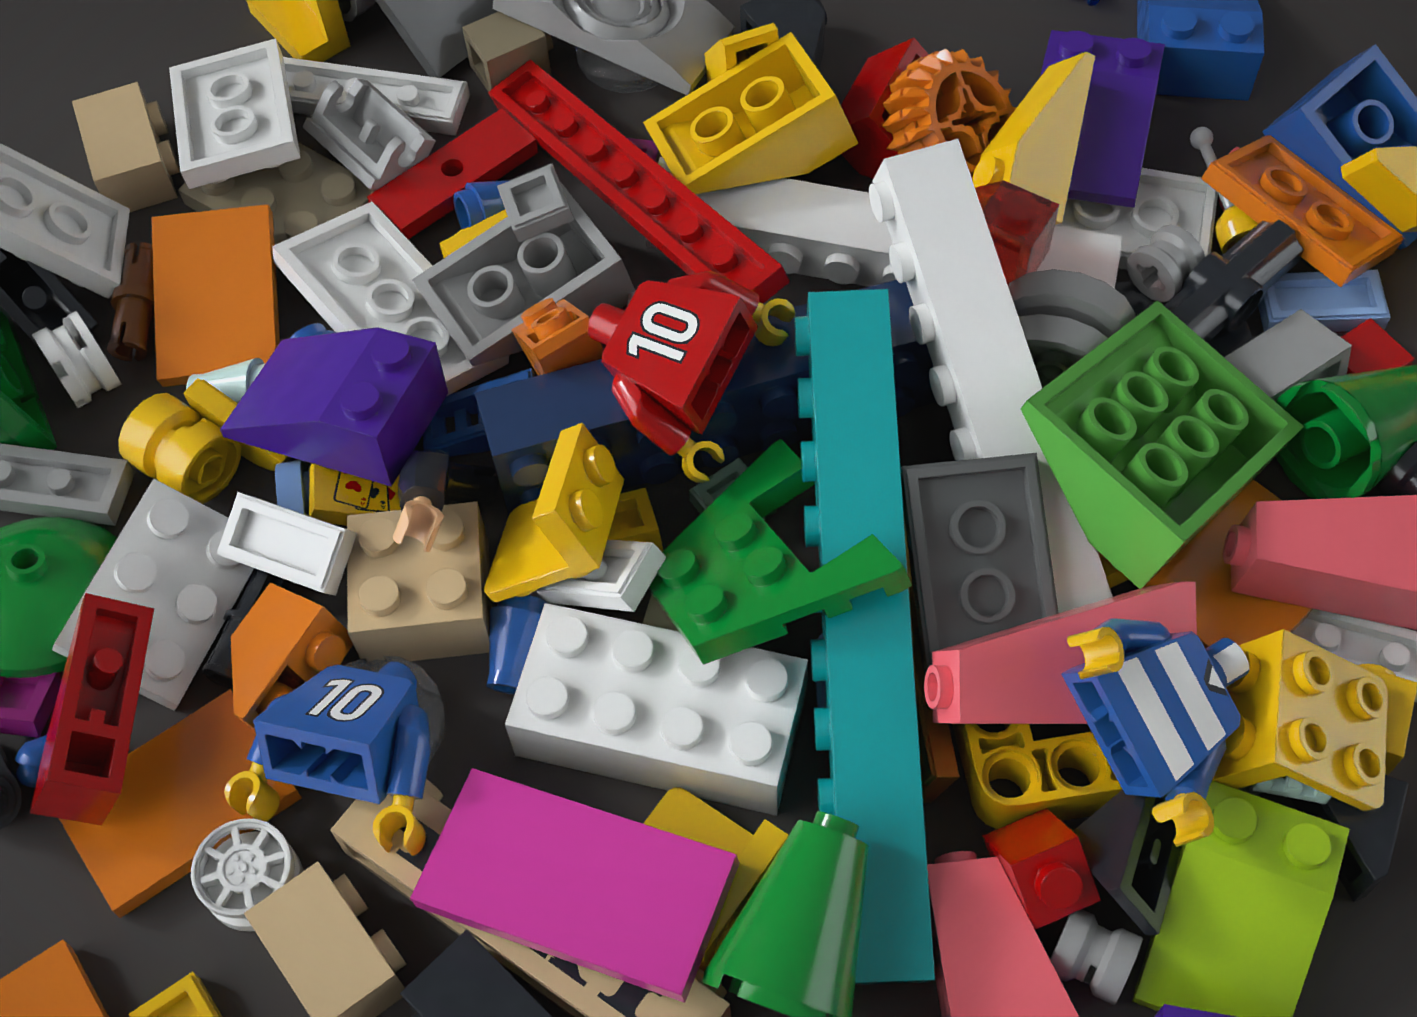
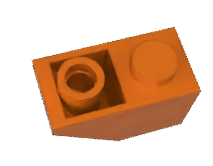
M548 298L531 306L520 316L523 323L511 329L537 376L602 359L604 350L601 343L590 339L588 335L589 316L565 299L555 303L553 298Z
M269 583L231 635L234 715L256 732L253 720L264 712L275 698L294 691L325 668L341 664L353 646L348 630L324 606L273 583Z

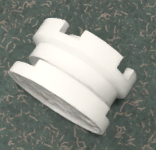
M77 311L63 318L62 326L52 331L45 327L32 334L77 408L91 402L92 393L102 388L110 391L122 385Z
M238 819L219 826L202 841L193 858L191 881L198 898L219 921L232 929L251 932L255 930L247 920L244 912L302 873L303 867L295 851L274 826L258 819ZM247 829H255V830H258V831L247 832V833H242V834H240V832H239V830H247ZM229 834L232 835L231 838L218 846L216 850L212 848L221 838Z

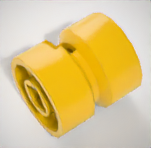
M168 393L155 394L142 401L125 421L118 439L119 452L124 460H127L145 475L158 479L161 483L201 504L216 497L229 484L237 471L241 459V445L239 442L224 438L220 431V426L205 418L202 419L199 412Z

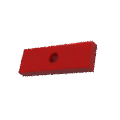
M501 108L368 195V202H373L409 240L455 209L454 193L465 190L466 183L497 181L537 154V141Z

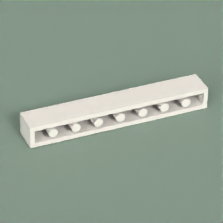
M959 139L885 158L872 180L873 184L869 186L870 203L878 222L886 221L893 245L889 247L890 264L899 283L906 282L914 305L909 308V319L913 334L919 344L926 343L934 366L929 371L931 389L937 403L940 406L947 405L955 429L950 431V445L955 460L1037 453L1058 613L1113 597L1098 551L1088 542L1020 410L1026 400L1042 389V385Z
M660 157L658 164L672 175L663 157ZM782 178L696 194L783 266L786 274L797 273L829 279L839 284L852 283L869 287L896 280L889 259V247L893 245L886 221L880 223L876 219L868 192ZM984 213L1008 286L1010 282L1029 272L1057 269L1081 272L1104 281L1115 289L1123 236ZM645 238L647 247L657 248Z

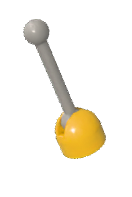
M1198 127L1192 131L1190 143L1194 148L1201 151L1208 168L1211 162L1217 160L1211 146L1213 133L1207 127ZM1218 192L1225 211L1218 219L1215 231L1216 238L1224 254L1256 227L1258 223Z

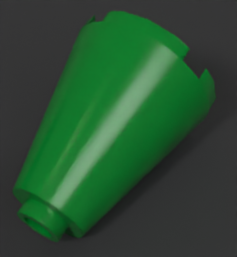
M1417 365L1303 381L1292 386L1279 396L1276 401L1278 405L1304 426L1276 456L1277 461L1290 481L1313 499L1364 496L1417 442Z
M821 811L816 812L813 823L798 820L707 965L701 982L719 989L723 975L726 974L733 977L729 992L790 1017H826L827 1013H830L829 1017H852L869 845L856 839L859 826L846 819Z

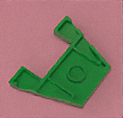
M782 439L773 443L662 552L666 559L658 569L648 588L703 665L788 634L785 623L820 610L828 618H832L854 610L851 601L853 598L883 588L887 597L912 586L902 563L874 534H871L814 572H809L762 519L815 485L814 481L802 482L801 459Z

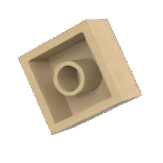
M477 502L444 505L442 510L444 518L430 552H425L424 543L414 537L404 536L401 544L394 541L393 534L401 516V510L347 515V529L357 533L347 562L348 634L364 666L489 653V610L492 608L491 599L484 592V586L490 571L489 545Z

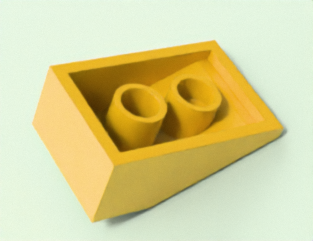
M792 32L643 122L672 175L694 194L808 174L858 144L835 93Z

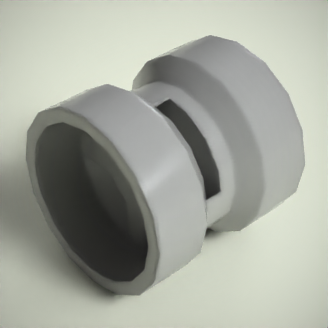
M1081 909L1068 916L1050 961L1060 980L1065 982L1072 979L1083 981L1089 984L1093 996L1115 1005L1132 970L1143 938L1124 928L1113 931L1107 930L1105 927L1098 925L1094 914Z

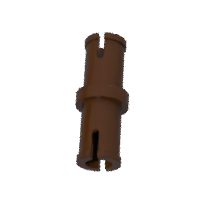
M135 242L126 246L121 284L114 288L111 298V305L116 311L107 350L113 357L124 361L132 362L133 348L136 349L135 359L137 361L146 358L151 320L155 316L152 244L140 242L138 256H136L137 245Z

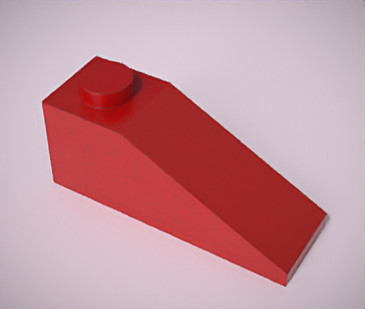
M85 593L42 753L30 810L31 814L102 826L119 798L122 790L154 608Z

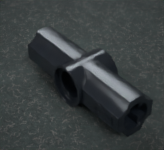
M1279 219L1275 222H1260L1222 256L1213 252L1203 258L1189 274L1181 291L1164 306L1207 343L1223 328L1229 332L1236 330L1255 311L1265 291L1299 262L1304 249L1298 243L1295 230Z

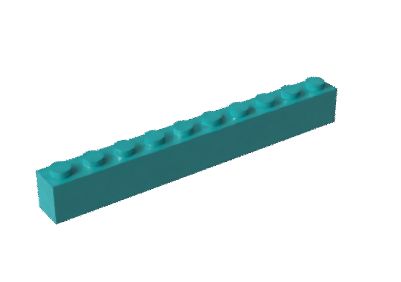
M888 289L808 292L806 316L795 317L794 321L796 356H808L809 378H798L799 418L812 419L813 441L801 442L802 482L815 481L816 506H804L806 547L818 546L820 568L871 534H874L902 563L907 572ZM880 588L851 599L854 610L832 618H828L822 610L815 612L822 613L823 639H811L812 680L825 681L827 708H814L816 751L829 750L830 778L818 779L819 811L857 824L859 829L856 839L869 845L855 985L925 983L935 980L909 589L907 588L900 593L887 597L884 589Z

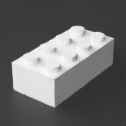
M545 603L505 722V727L515 756L667 791L680 787L697 798L777 816L807 694L808 659L751 647L703 665L678 631Z

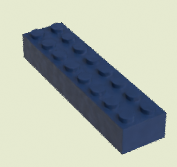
M896 279L859 290L888 289L898 418L909 413L914 408L936 403L937 401L930 385L929 371L934 366L927 344H919L911 328L909 308L914 305L906 282L899 283ZM807 304L794 307L795 317L806 316ZM768 316L769 322L773 327L783 330L788 334L787 339L780 345L768 346L760 342L754 334L703 434L701 435L691 430L690 438L696 443L701 441L716 443L723 450L724 462L719 463L706 451L695 452L693 464L696 469L706 466L718 468L728 465L738 457L767 450L779 439H782L790 447L796 441L812 437V419L799 418L798 378H809L808 356H796L795 317L790 322H784L775 316ZM602 359L475 393L508 516L516 507L539 498L560 432L580 423L586 426L598 444L604 445L611 453L617 470L624 478L622 490L645 483L661 484L673 479L677 474L684 473L682 468L683 457L678 453L670 456L631 424L612 393L614 377L601 362Z

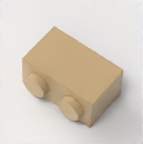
M138 82L72 101L92 178L100 194L129 208L130 212L178 198L171 175L180 173V168L170 141L161 142L159 137L169 133L165 119L157 101L146 102Z
M317 861L244 912L247 920L310 1017H377L402 998L400 993L405 987L395 973L407 964L383 929L371 937L364 929L357 916L369 908L345 873L332 882Z

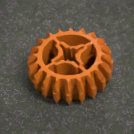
M944 49L940 52L934 51L924 58L920 57L907 65V69L901 72V75L896 78L895 82L889 85L892 94L883 105L890 116L882 125L893 135V141L887 149L897 151L898 155L959 139L973 181V174L980 162L982 152L1016 109V107L1012 106L1008 97L1012 88H1002L998 83V70L985 71L982 57L971 59L964 49L956 52H949L947 49Z

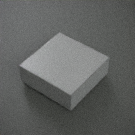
M553 164L497 186L513 232L519 243L575 220Z

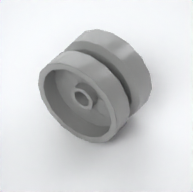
M1057 269L1029 272L1010 282L1008 286L1042 388L1135 318V312L1124 295L1108 283L1081 272Z

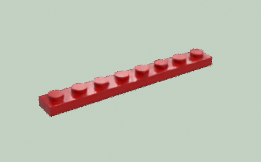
M531 59L488 92L499 110L501 108L505 110L536 139L543 149L688 275L704 271L717 272L758 293L759 302L765 303L790 282L783 266Z

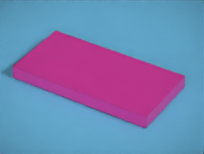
M472 768L410 900L417 908L685 1003L740 863L737 854Z

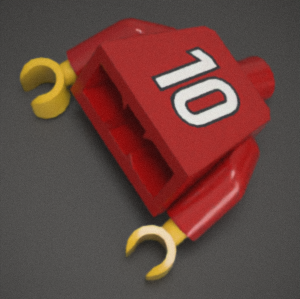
M704 271L672 278L667 283L648 280L638 286L626 310L607 303H601L593 311L588 324L590 339L606 345L602 353L601 362L614 377L612 393L631 424L670 456L675 453L683 457L682 468L684 474L690 480L698 483H705L710 479L694 467L693 457L695 452L706 451L719 463L724 462L723 450L716 443L711 441L696 443L690 438L691 430L701 435L703 434L754 334L760 342L768 346L780 345L787 339L788 334L783 330L773 327L769 322L768 316H775L784 322H790L795 317L794 307L786 299L777 298L763 304L759 302L758 293L714 271Z

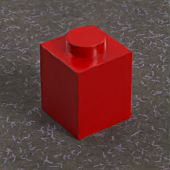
M1042 809L983 835L990 857H998L1035 930L1101 901L1078 836L1049 809Z

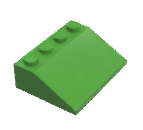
M1158 300L1026 400L1020 409L1088 542L1140 590L1254 480L1304 427Z

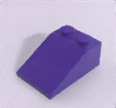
M1051 30L1041 75L1048 66L1081 53L1089 52L1095 55L1068 199L1135 208L1165 44L1147 42L1140 38L1121 39L1090 35L1083 31L1065 32Z
M380 327L283 339L220 431L223 437L392 487L405 461L412 454L448 394L436 342Z

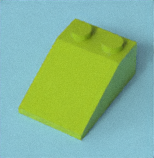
M1212 780L1206 801L1214 817L1213 832L1208 837L1182 845L1160 933L1158 935H1151L1132 1002L1159 1011L1164 1004L1236 1017H1293L1334 896L1350 829Z

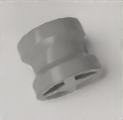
M1166 225L1161 227L1151 237L1149 245L1140 246L1127 258L1126 267L1130 279L1141 293L1152 300L1166 302L1182 289L1183 281H1186L1192 270L1205 258V254L1201 245L1191 233L1179 226Z

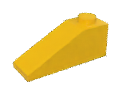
M1084 52L1048 66L982 152L980 162L973 174V184L984 213L1054 225L1063 222L1095 55Z

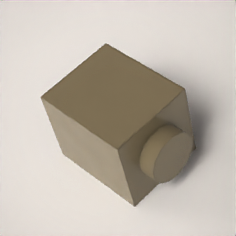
M499 11L462 27L470 66L488 92L530 59L551 75L548 51L553 49V41L550 34Z

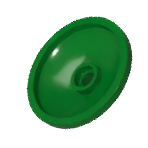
M65 517L27 519L0 528V676L29 678L64 671L67 657L53 651V645L116 542L117 537L96 524Z

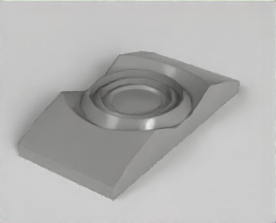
M493 0L492 8L685 95L690 94L706 73L704 53L720 39L733 36L735 28L725 16L706 0Z

